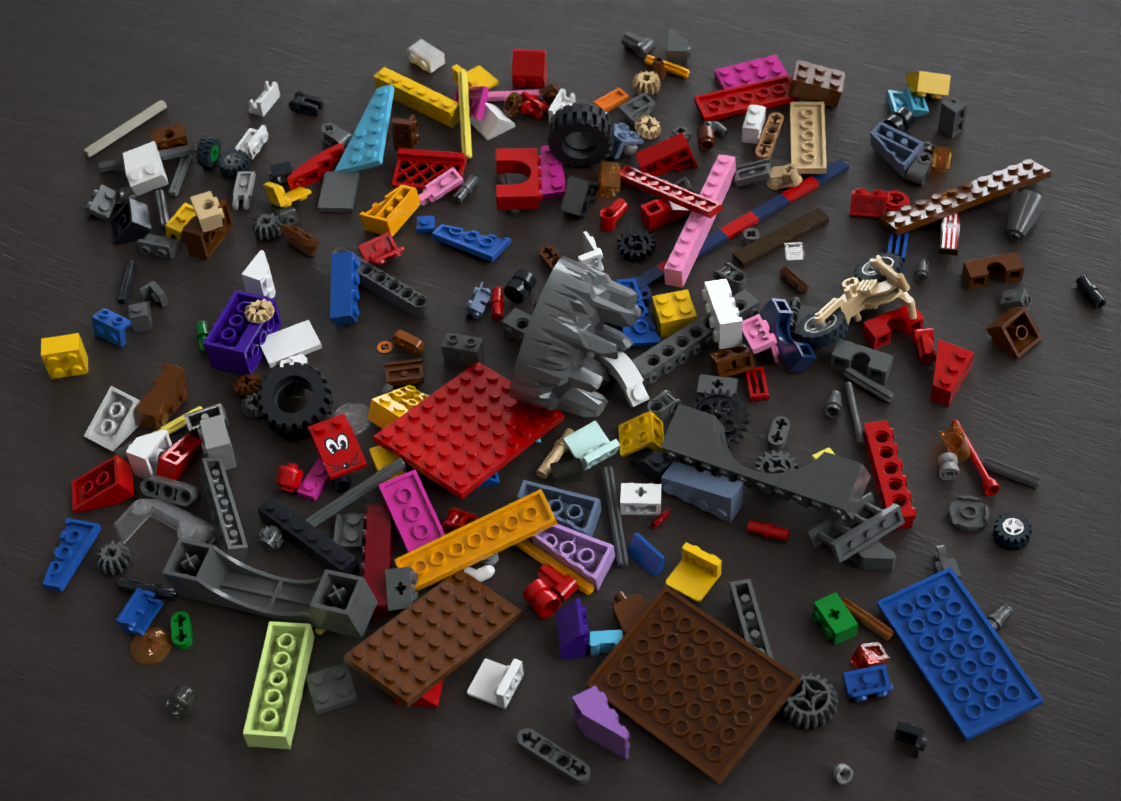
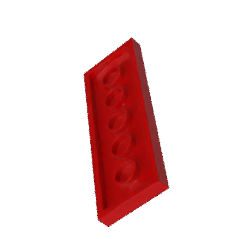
M789 75L694 96V103L703 121L706 122L746 114L749 105L764 106L767 109L789 104L790 102H797L800 99L788 96L791 78Z

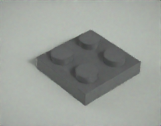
M347 663L305 675L317 715L358 702Z

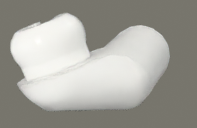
M485 565L477 570L467 567L464 569V572L479 582H483L493 576L495 569L492 565Z

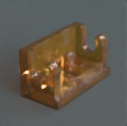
M601 161L598 198H615L616 193H610L609 191H620V163Z

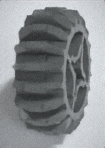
M810 672L807 676L800 673V684L780 708L783 711L782 715L784 718L789 717L788 721L790 724L796 722L797 728L802 724L805 725L806 730L809 728V725L816 729L818 723L824 727L826 721L830 722L832 715L836 714V707L838 706L837 692L833 690V684H828L827 678L820 680L819 674L812 677ZM802 691L800 694L795 695V697H792L795 693ZM822 704H825L821 709L815 711L817 707H821Z

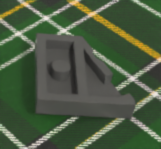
M643 92L620 105L618 111L635 128L637 118L642 114L645 116L650 115L655 107V101L646 92Z

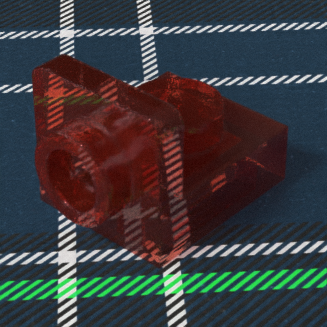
M879 642L859 644L851 656V661L857 670L886 664L890 659Z

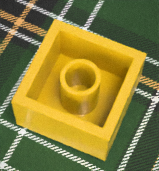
M688 289L652 296V312L661 338L673 335L697 319Z
M79 333L41 339V357L51 379L88 374V356Z

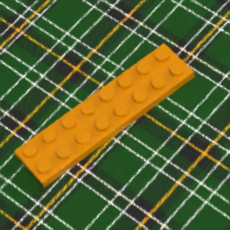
M539 489L394 560L397 568L409 566L414 569V572H417L418 584H415L416 592L558 523L542 489Z

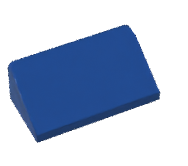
M635 533L627 553L654 577L665 569V557L639 533Z

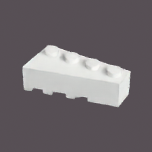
M727 279L704 282L702 299L707 302L705 303L707 315L710 314V328H714V342H718L719 349L742 346L743 320L739 317V310L735 306V299L732 297Z

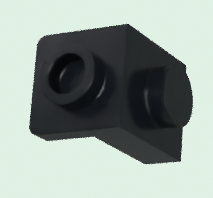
M898 722L895 740L915 745L913 757L918 758L919 751L924 752L927 738H923L925 729L909 722Z

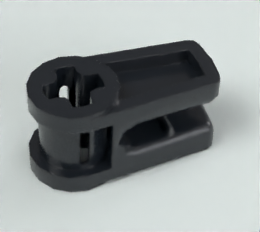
M297 91L294 94V99L289 102L288 106L295 113L317 117L319 109L323 108V100Z

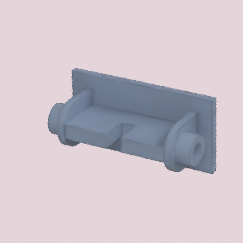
M484 282L481 283L479 288H474L471 295L474 299L473 301L469 299L465 310H467L465 318H467L468 314L472 315L474 319L482 317L485 305H487L492 295L489 288L482 287Z

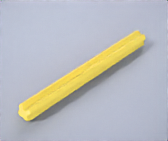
M461 70L458 72L462 153H465L468 160L472 158L468 73Z

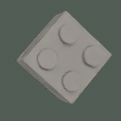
M223 415L200 420L201 428L198 429L200 439L204 440L201 445L205 457H221L225 470L237 467Z

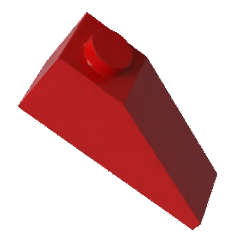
M190 434L184 435L159 457L156 475L178 480L201 448L202 441L204 440Z

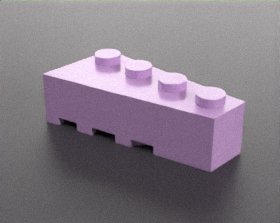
M559 524L531 536L536 546L594 585L596 590H599L615 559L614 545Z

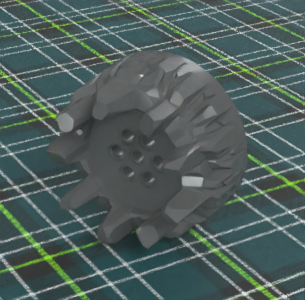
M562 256L553 268L530 319L514 367L509 391L510 398L550 411L559 409L582 417H598L604 411L608 400L602 394L595 391L600 386H608L610 378L608 368L594 360V354L618 359L617 350L625 351L633 345V342L625 334L605 325L604 322L620 327L633 326L634 322L641 316V309L635 304L638 294L632 289L612 281L607 273Z

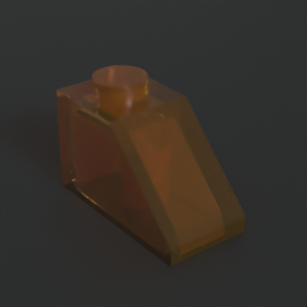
M935 146L932 168H935V171L946 172V169H950L952 148Z

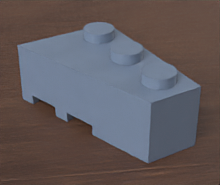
M881 121L870 132L871 147L905 179L909 167L913 164L918 154L924 152V142Z

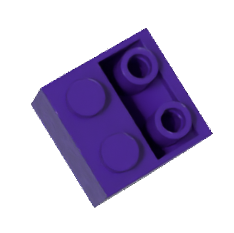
M578 598L556 612L561 660L586 657V649L590 648L586 606L581 607V599Z

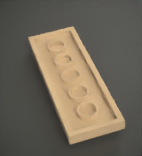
M790 102L791 164L796 165L798 174H826L824 102Z

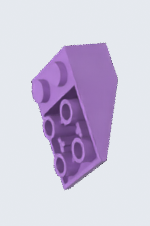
M593 686L573 696L574 719L584 736L625 760L629 759V733L625 726L621 727L616 711L614 709L610 710L605 694L599 692L597 687Z

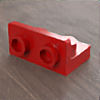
M864 188L852 190L849 215L869 217L884 215L886 213L888 193H884L883 190L869 192Z

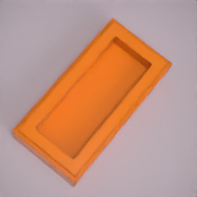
M617 88L597 99L593 104L598 109L602 108L608 113L629 101V95L622 89Z

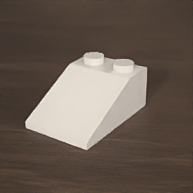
M155 141L123 153L126 175L131 189L137 196L169 184Z
M110 386L84 437L114 451L139 426L136 409L141 401Z

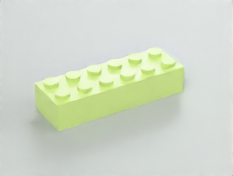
M269 621L243 731L248 747L291 749L306 680L305 675H307L315 638L311 624Z

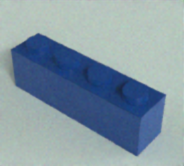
M352 251L331 254L330 319L336 326L356 324L357 316H359L357 300L360 299L358 291L360 260Z

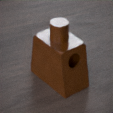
M621 591L614 596L616 604L613 605V617L618 629L623 631L624 637L650 604L640 594L627 597L625 592Z

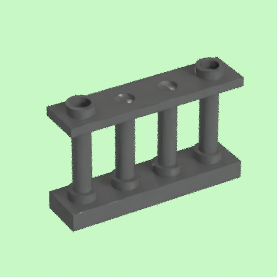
M869 492L862 496L853 520L846 519V521L835 518V514L806 530L811 548L815 549L825 543L831 546L835 561L841 563L905 522L899 505L894 503L883 510L876 506L873 493ZM872 513L875 514V516H873L870 519L865 518ZM855 523L859 524V526L855 527L854 529L849 528ZM839 533L843 534L841 537L837 539L833 538Z

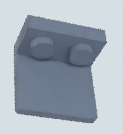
M624 123L614 124V144L609 155L614 159H619L625 144H643L644 140L639 137L638 133L631 131L628 125Z

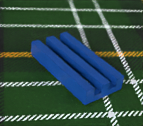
M891 231L888 252L892 251L893 238H897L895 253L898 254L900 239H904L901 259L902 262H905L909 232L896 235Z

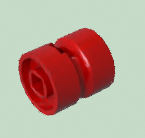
M538 579L526 587L523 592V598L533 607L539 617L545 619L556 613L562 602L555 592L550 591L551 588L543 579Z

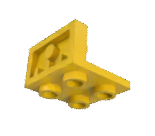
M457 64L452 66L453 82L458 85V72L461 70L467 72ZM477 66L467 72L468 87L485 86L491 89L499 84L498 80L481 66Z
M272 182L263 184L270 203L282 208L291 206L293 201H302L307 198V195L311 194L309 189L298 187L285 193L283 187Z
M651 410L618 425L620 455L622 457L647 446L651 450H659L663 454L666 453L661 448L664 440L663 421Z

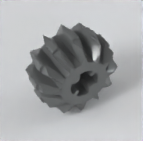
M267 213L265 215L259 214V218H254L252 229L256 238H259L261 241L267 239L269 242L270 239L276 240V236H281L280 228L282 223L280 218L275 216L274 213L270 215Z
M112 540L110 545L104 543V548H98V554L95 555L98 568L101 571L103 570V573L106 575L110 572L113 576L118 571L122 573L123 568H129L128 563L131 562L128 547L124 546L121 541L116 544Z

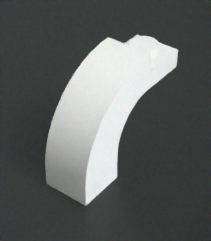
M617 350L618 359L603 356L598 358L599 363L608 368L609 375H612L618 381L631 407L650 399L642 382L644 380L640 372L625 353Z

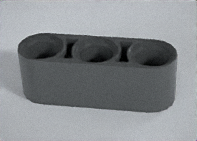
M159 475L144 479L140 485L143 494L181 506L195 503L201 497L198 487ZM151 482L154 484L155 489L152 488Z

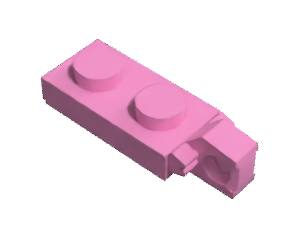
M454 167L425 185L426 188L419 195L422 206L430 201L432 203L464 182Z

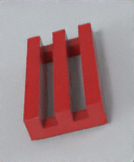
M756 367L755 369L745 371L750 402H754V399L761 401L763 398H765V401L769 400L764 368ZM756 372H760L764 393H760ZM749 373H752L756 394H753Z

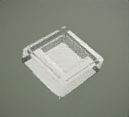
M803 242L784 244L786 260L804 259Z

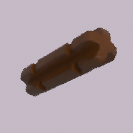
M787 266L780 269V275L786 278L792 286L798 288L797 290L800 293L804 294L809 290V285Z

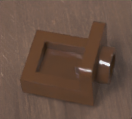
M551 83L540 89L539 93L550 104L556 98L560 88L557 83Z

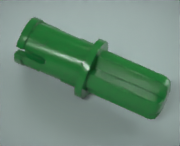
M199 321L196 323V340L199 342L200 352L206 354L203 341L209 335L208 324L205 321Z

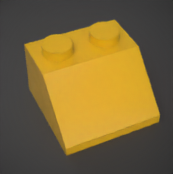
M924 71L905 73L910 93H916L917 97L932 95V99H942V96H948L951 75Z

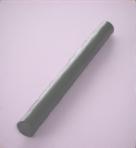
M846 382L844 386L857 445L862 447L865 445L854 390L852 382Z

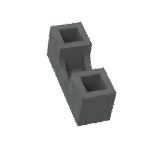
M839 339L831 355L830 367L845 371L846 368L861 364L867 367V378L885 384L893 367L894 356Z

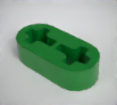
M177 612L171 618L172 641L178 650L188 649L193 642L192 623L186 612ZM180 620H184L182 622L183 627L179 626ZM184 634V636H185L184 641H183V642H180V641H181V635Z

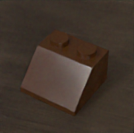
M1026 307L1009 309L986 328L994 344L1015 359H1019L1043 339Z

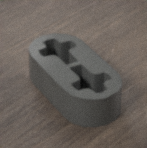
M779 416L773 420L768 434V447L771 450L779 451L784 448L790 431V421L788 418ZM780 425H783L782 429L778 430V427Z

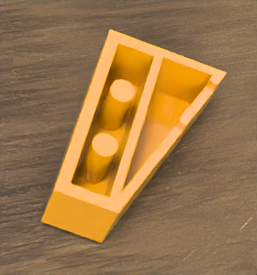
M400 185L387 194L385 200L379 204L374 203L372 209L366 213L362 211L359 216L364 230L378 234L390 231L393 237L421 205L416 188Z

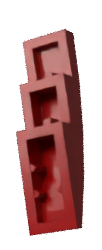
M339 143L328 148L298 167L287 177L289 191L322 180L321 174L333 170V164L340 161L345 151L344 145Z

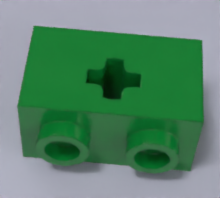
M836 592L814 602L813 619L816 623H820L825 637L830 639L834 645L857 635L858 623Z

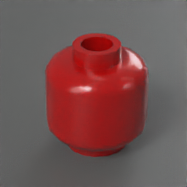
M287 462L286 466H280L275 483L279 485L278 489L294 492V489H299L303 471L298 469V465Z

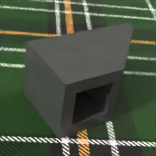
M876 540L849 557V559L861 569L893 570L897 556H895L891 549L886 548L879 540Z

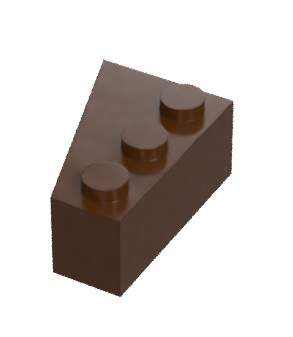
M166 362L162 365L164 370L160 377H155L153 381L156 384L152 391L146 392L136 409L138 425L158 431L167 423L168 419L177 412L178 408L189 396L184 368Z

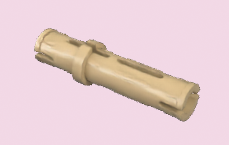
M567 428L561 438L555 441L553 449L536 470L540 478L546 479L561 456L567 453L569 448L563 440L566 436L574 433V430Z

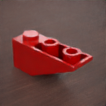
M655 199L641 205V221L649 231H653L691 213V210L665 199Z

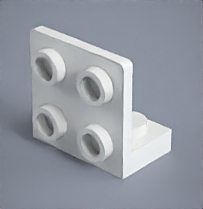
M587 231L583 232L584 254L578 256V262L599 271H604L601 262L603 258L601 249L596 247L594 238L590 237Z
M514 658L511 665L505 666L492 660L484 659L467 690V694L506 709L524 675L522 661Z

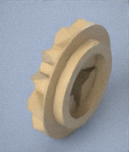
M642 114L635 122L637 133L645 139H654L660 134V122L656 121V117L652 118L649 114L647 116Z
M264 298L262 301L258 299L256 302L250 301L249 306H245L244 314L246 319L252 323H263L272 318L275 310L271 301L267 302Z

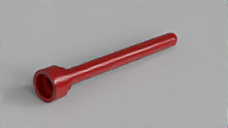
M953 420L951 425L983 481L982 489L987 496L997 494L1000 491L998 482L990 478L960 423L957 420Z

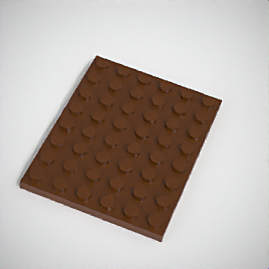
M665 585L585 684L588 688L596 686L599 692L605 694L608 703L717 784L721 785L800 684L801 678Z

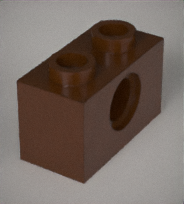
M183 123L150 131L152 142L155 141L158 151L189 145Z

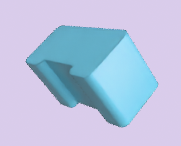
M591 631V655L599 656L600 653H611L623 638V631Z

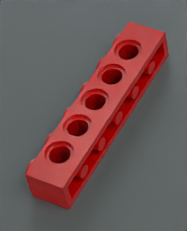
M887 420L864 423L863 436L882 509L885 510L894 503L899 505L905 523L896 529L912 528L913 519H916V509L911 506L912 496L911 492L907 491L906 488L907 477L902 474V460L898 459L897 456L898 445L893 442V428H889Z

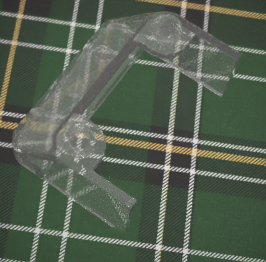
M160 499L136 500L114 523L120 541L123 544L129 540L150 516L177 530L178 538L211 544L216 538L212 524L171 502Z

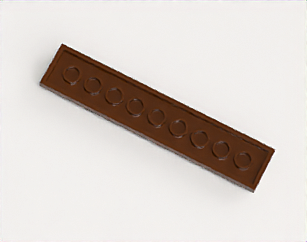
M1027 159L1017 165H1010L1001 171H994L990 175L979 177L972 182H965L956 188H949L940 194H933L929 198L916 201V203L904 205L898 210L888 211L878 217L879 223L896 235H900L1050 178L1051 170L1031 159Z

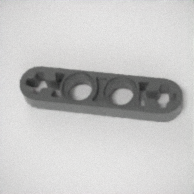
M525 728L518 733V745L523 751L577 785H584L589 782L591 772L590 767L585 762L532 729ZM531 737V742L527 740L524 743L523 738L528 739ZM542 747H549L551 752L547 755H542L539 753V750ZM560 758H566L569 761L566 766H559L556 762ZM584 771L585 775L577 776V772Z

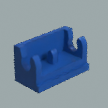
M141 588L136 589L116 619V622L125 633L138 636L144 635L164 604L162 600L153 598L155 593L141 590Z

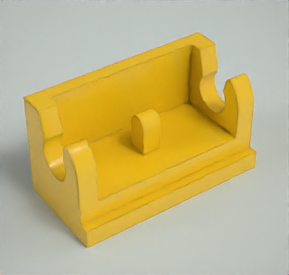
M184 203L165 225L167 238H172L175 235L177 240L181 239L183 227L191 218L196 216L193 206Z

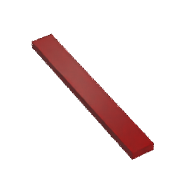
M626 165L615 173V178L619 181L710 219L723 210L721 203Z

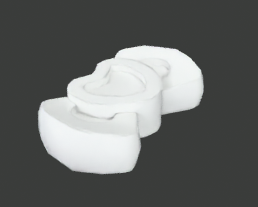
M303 354L290 356L286 360H281L280 368L284 367L283 364L288 362L290 365H294V362H300L303 366L304 363H307V358Z

